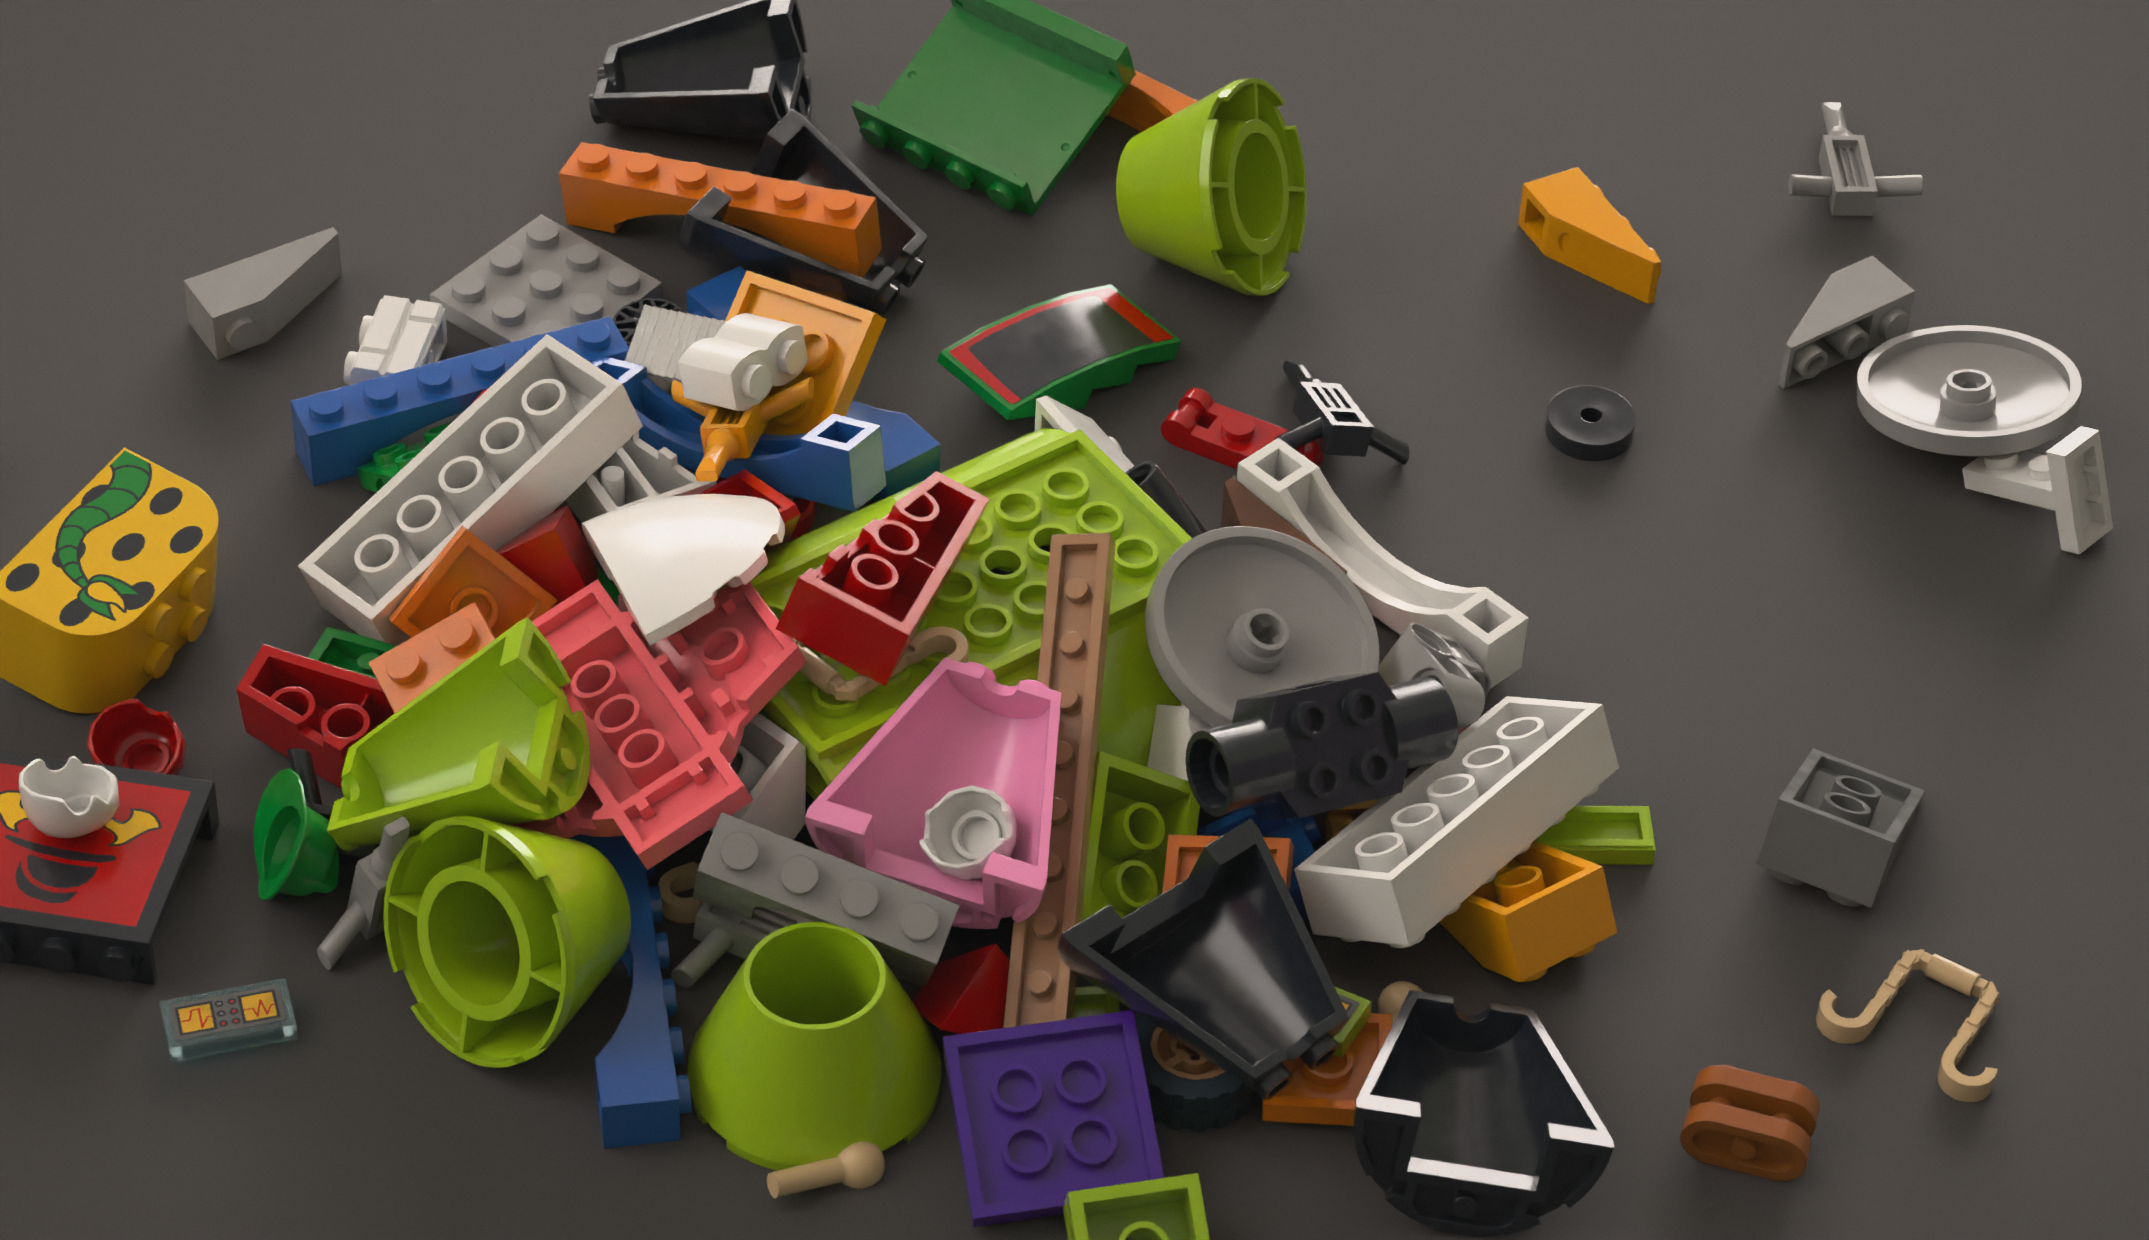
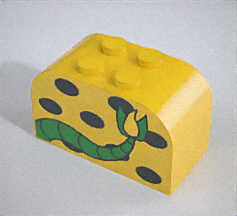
M123 448L0 571V678L52 706L82 714L100 713L105 707L132 699L153 677L160 678L169 668L174 654L187 641L193 642L201 635L214 608L219 517L217 508L210 496L200 487Z

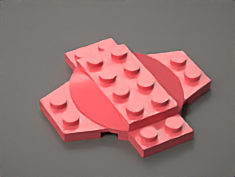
M598 579L532 621L557 654L571 680V683L562 688L567 696L571 712H583L590 745V771L587 786L581 799L570 810L551 819L512 824V826L564 838H571L579 834L594 837L624 836L645 868L649 870L716 826L721 812L733 815L754 801L745 785L730 766L740 746L744 728L807 661L792 637L775 629L779 620L750 582L734 588L727 586L717 590V596L713 599L715 608L712 611L652 645L648 644L629 611L621 612Z

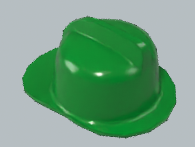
M290 768L280 770L270 780L262 794L256 812L253 831L254 851L259 875L258 894L263 901L273 899L277 893L300 897L311 895L314 892L331 893L338 885V845L333 836L327 832L329 820L306 805L304 789L299 774Z

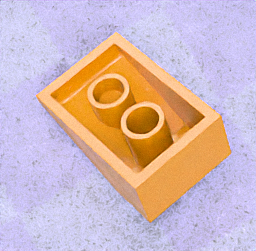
M1533 841L1531 847L1526 852L1517 855L1501 868L1492 881L1480 886L1467 897L1457 911L1439 921L1483 967L1517 982L1536 980L1545 975L1547 968L1569 957L1588 954L1594 950L1595 944L1617 933L1603 866L1537 841Z

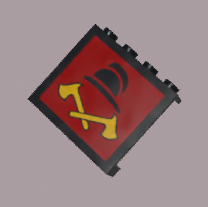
M0 749V963L39 967L61 973L72 972L98 976L119 982L131 981L155 985L157 973L153 942L195 838L213 840L219 825L214 781L81 761L82 764L103 766L116 776L119 790V807L111 820L98 830L74 838L51 837L38 830L26 816L19 790V773L33 760L38 758L42 759L46 767L51 770L61 769L65 766L68 759Z

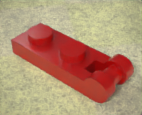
M1196 387L1186 391L1179 400L1178 410L1169 413L1160 427L1161 434L1170 444L1237 470L1239 462L1274 441L1277 436L1289 431L1215 403L1209 393ZM1315 441L1296 449L1297 452L1318 467L1324 460V453Z

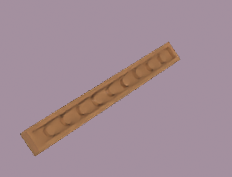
M1111 533L1060 534L1051 536L1037 679L1038 682L1045 684L1051 690L1061 692L1047 884L1037 910L1026 920L1020 923L1014 921L1003 1028L1073 1018L1077 973L1067 967L1057 953V946L1061 934L1082 920L1116 547Z

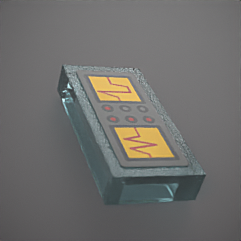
M286 978L159 1001L171 1063L298 1039L297 1026Z

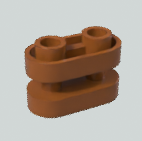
M1713 1065L1698 1072L1690 1096L1691 1108L1685 1115L1680 1134L1681 1145L1690 1156L1707 1164L1775 1181L1793 1180L1805 1172L1811 1150L1810 1137L1815 1132L1820 1112L1819 1100L1811 1090L1795 1081L1783 1080L1739 1069L1731 1065Z

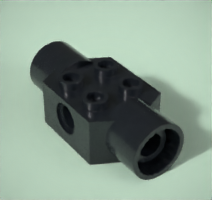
M1378 672L1336 676L1237 700L1231 724L1198 731L1191 736L1187 744L1185 757L1187 777L1195 799L1202 809L1212 816H1222L1252 808L1261 820L1302 818L1401 793L1407 769L1448 759L1453 754L1458 740V720L1449 694L1433 678L1423 677L1388 686Z

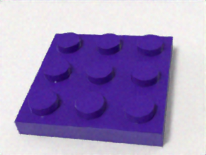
M1133 1010L943 1037L942 1047L973 1227L1064 1214L1063 1206L1068 1192L1164 1178Z

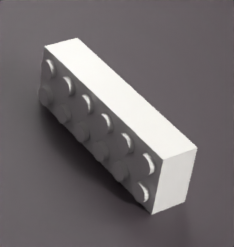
M546 334L299 564L298 567L325 610L361 636L398 646L411 637L388 619L389 616L462 525L492 549L500 548L550 515L637 433L643 425L622 383Z
M1509 696L1502 699L1480 717L1478 721L1458 735L1456 748L1448 759L1420 766L1405 778L1401 793L1382 797L1294 869L1313 934L1339 937L1346 942L1363 940L1387 943L1393 948H1406L1422 941L1426 932L1445 916L1457 911L1467 897L1480 886L1492 881L1501 868L1517 855L1526 852L1535 839L1549 827L1561 822L1569 810L1583 798L1595 793L1599 785L1619 769L1603 704Z

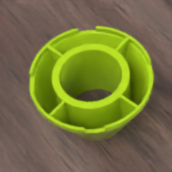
M1238 79L1135 135L1128 141L1119 160L1116 178V198L1122 227L1127 238L1136 249L1249 296L1269 295L1277 291L1286 282L1290 274L1288 271H1283L1289 254L1299 253L1302 245L1306 221L1307 185L1303 151L1296 126H1286L1278 106H1283L1285 101L1273 86L1262 79Z
M473 816L447 817L432 822L419 835L410 837L396 855L386 884L383 911L386 945L394 973L404 971L409 986L418 1001L417 1004L410 1008L424 1028L448 1051L461 1059L483 1067L501 1068L513 1066L536 1057L547 1049L621 959L630 937L631 913L624 885L612 864L597 849L581 841Z
M804 922L783 927L763 938L752 949L697 1031L690 1048L687 1065L691 1103L702 1124L704 1125L708 1122L726 1140L727 1149L737 1156L756 1165L776 1171L838 1157L845 1148L857 1142L874 1143L881 1151L892 1147L903 1138L909 1143L925 1126L935 1109L941 1089L942 1074L940 1051L930 1027L876 947L864 936L849 928L825 922Z

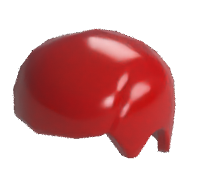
M127 699L105 707L90 725L87 748L93 763L170 775H178L184 767L187 743L177 723L173 722L172 716L167 711L159 712L146 707L138 699Z

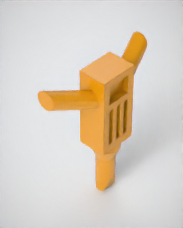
M809 377L770 397L768 393L759 404L745 411H736L684 398L682 383L673 380L671 386L673 401L705 417L700 426L704 457L695 472L696 480L698 482L717 481L727 462L735 458H749L769 420L813 399V378Z

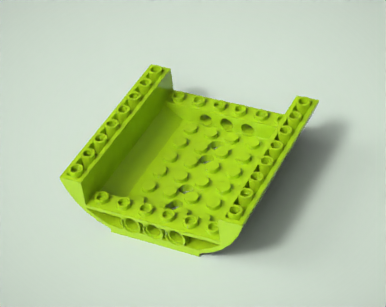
M1042 428L942 472L941 474L989 498V501L966 550L916 635L931 627L943 626L953 628L961 632L967 639L969 646L968 662L979 663L989 668L995 674L997 683L1005 686H1016L1020 680L1037 681L1050 552L1041 550L1039 547L1045 545L1050 548L1052 535L1111 533L1116 547L1097 752L1102 751L1147 767L1157 704L1181 706V701L1165 683L1151 656L1145 631L1146 603L1150 589L1168 559L1179 547L1192 538L1081 429L1068 433L1061 429ZM920 483L766 551L768 564L750 583L776 618L780 619L798 577L810 568L814 571L824 564L829 553L841 544L846 547L859 537L864 526L875 518L881 520L890 513L894 503ZM998 568L1002 571L1014 573L1008 575H999L991 572L990 570ZM727 583L719 589L727 587ZM809 646L804 647L810 649L842 674L844 681H852L860 675L853 669ZM943 652L933 653L919 663L911 664L891 677L886 686L880 684L853 702L850 700H835L833 694L825 693L798 671L759 713L806 746V791L816 800L937 665L950 654Z

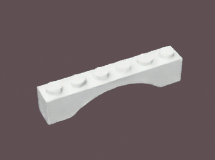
M1277 438L1238 463L1237 481L1346 569L1347 576L1358 588L1371 614L1399 635L1404 632L1411 622H1414L1434 632L1456 638L1489 675L1491 680L1490 689L1522 667L1529 619L1526 615L1487 587L1465 588L1444 584L1420 574L1396 559L1379 545L1351 516L1332 490L1320 468L1291 446Z

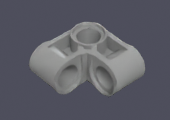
M1414 622L1407 626L1380 663L1377 671L1388 686L1423 677H1430L1438 681L1445 688L1453 702L1458 720V729L1479 720L1484 710L1485 698L1491 686L1489 675L1456 638L1434 632Z

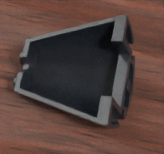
M749 0L608 46L603 62L604 67L598 68L597 71L598 82L595 92L590 94L589 97L593 121L596 124L608 123L764 142L766 134L792 108L811 122V78L809 75L806 76L804 70L805 59L803 53H808L797 0Z
M792 108L766 134L751 173L876 197L882 250L865 276L861 278L790 250L760 234L723 222L732 197L714 186L687 212L679 238L680 249L692 258L730 269L741 266L746 271L808 291L871 308L885 315L900 293L901 288L899 285L902 284L910 288L923 270L926 261L920 258L919 254L928 236L802 114Z
M1251 818L1204 846L1186 880L1124 918H1121L1109 904L1062 933L1058 942L1057 953L1067 967L1254 1091H1257L1265 1101L1281 1092L1293 1079L1292 1073L1302 1065L1306 1064L1311 1071L1315 1070L1327 1062L1340 1048L1334 1036L1345 1025L1349 1016L1260 829Z
M1409 990L1355 1103V1146L1360 1164L1366 1176L1371 1175L1373 1180L1385 1192L1386 1201L1398 1211L1426 1226L1455 1234L1492 1236L1509 1234L1540 1225V1216L1557 1209L1563 1204L1571 1208L1593 1188L1602 1176L1614 1150L1613 1139L1533 1009L1490 1003L1488 1008L1480 1014L1465 1015L1455 1008L1452 996Z

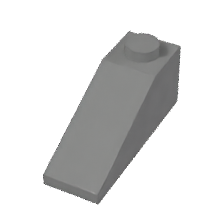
M332 227L184 280L188 322L217 360L268 342L342 275L338 232Z

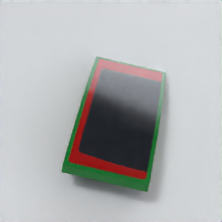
M1110 284L1070 292L1021 309L982 327L939 353L937 362L1004 418L1012 420L1035 416L1036 399L1043 396H1048L1074 410L1085 408L1092 389L1130 384L1137 365L1174 360L1182 341Z

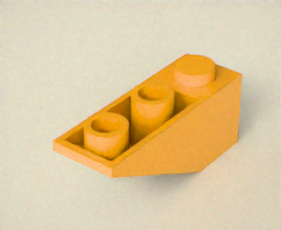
M1579 167L1523 183L1518 225L1545 256L1646 304L1655 302L1658 278L1662 272L1661 260L1653 248L1647 246L1632 229L1628 219L1617 212L1604 197L1602 190L1597 185H1594Z

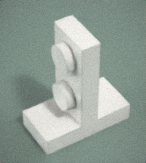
M2080 426L2046 452L2047 455L2024 450L2003 455L1979 456L1962 469L1966 489L2054 510L2061 550L2081 554L2113 529L2099 430Z

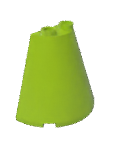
M528 617L517 622L348 748L341 775L343 779L342 791L345 797L334 802L327 832L333 836L340 848L345 851H351L359 846L379 844L384 827L401 817L408 820L410 824L409 839L419 835L432 822L447 817L473 816L512 825L551 819L570 810L577 804L586 789L590 771V745L585 718L582 711L571 712L567 696L562 688L571 683V680L551 645Z

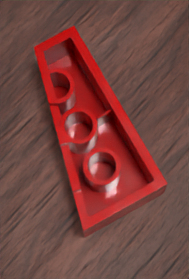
M937 471L894 503L890 513L881 520L875 518L864 526L859 537L846 547L841 544L828 554L824 564L815 571L810 568L798 577L775 629L853 669L858 674L886 686L966 550L988 504L989 498Z
M265 644L260 648L236 688L246 733L288 757L287 750L292 748L310 752L315 773L342 789L343 779L341 775L348 748L395 714L377 679Z

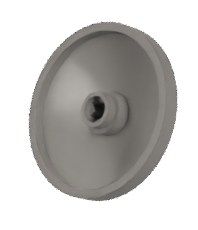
M1954 325L1932 327L1905 333L1882 343L1872 350L1862 361L1857 373V404L1861 414L1868 423L1895 441L1917 449L1946 455L1994 456L2020 452L2040 446L2064 433L2076 420L2081 406V376L2075 364L2064 353L2032 336L2001 328Z
M1250 526L1224 527L1202 533L1187 541L1171 555L1156 577L1149 592L1145 610V631L1154 663L1174 695L1197 717L1212 727L1232 723L1236 702L1239 699L1336 676L1378 671L1379 640L1372 614L1358 588L1327 556L1307 543L1287 534L1271 529Z

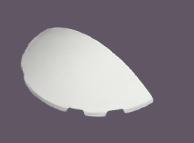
M696 494L648 500L602 514L582 523L583 532L593 554L609 580H613L629 613L649 645L674 634L715 608L713 599L717 596V590L726 583L731 588L748 584L768 564L764 550L766 544L775 545L782 543L785 534V524L777 507L771 502L751 496Z

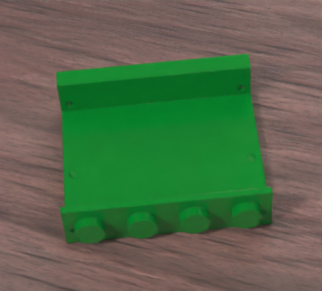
M951 0L953 5L878 106L873 104L868 106L857 100L851 105L860 128L859 133L874 147L883 149L887 146L903 154L911 164L918 168L926 169L930 167L945 174L953 184L962 189L968 190L972 187L987 194L994 203L1006 210H1012L1014 207L1033 216L1136 76L1128 45L1030 0Z

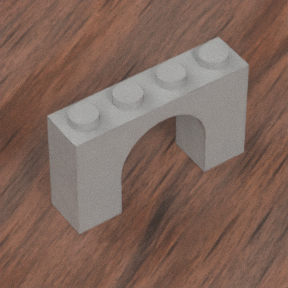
M723 812L720 813L697 870L693 898L751 920L756 907H767L789 912L815 922L831 923L843 928H849L864 936L876 947L895 977L920 987L927 985L937 965L960 906Z

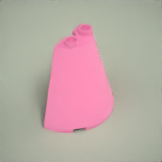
M945 657L809 806L805 815V822L813 842L822 852L960 905L952 926L970 929H997L1001 918L1012 917L1017 923L1026 920L1039 907L1047 884L1061 692L1051 690L1045 684L1035 680H1020L1016 686H1005L997 683L995 674L982 664L975 662L962 663ZM973 785L995 791L1011 806L1017 822L1016 844L1010 857L991 852L983 870L982 879L963 880L944 874L921 849L919 840L924 837L925 812L933 808L949 791Z

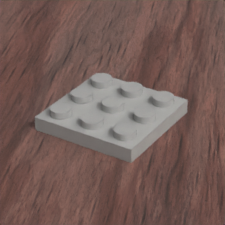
M542 214L430 294V302L441 303L443 308H445L446 320L492 347L611 316L613 320L618 310L632 301L645 298L663 299L662 282Z

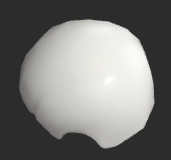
M76 756L69 757L65 766L58 770L47 768L45 762L38 758L33 760L19 773V790L24 812L29 821L47 836L74 838L91 833L106 825L119 807V790L116 776L103 766L82 764Z
M973 785L949 791L933 808L925 812L924 837L919 840V844L924 853L944 874L963 880L982 879L983 870L991 852L1007 857L1012 855L1017 834L1015 814L1005 799L995 791Z

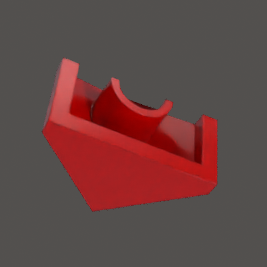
M568 506L560 507L495 550L558 600L553 607L595 580H599L594 554Z
M995 943L938 963L927 985H923L913 1003L922 1016L941 1030L966 1034L1001 1029L1004 1026L1010 960Z

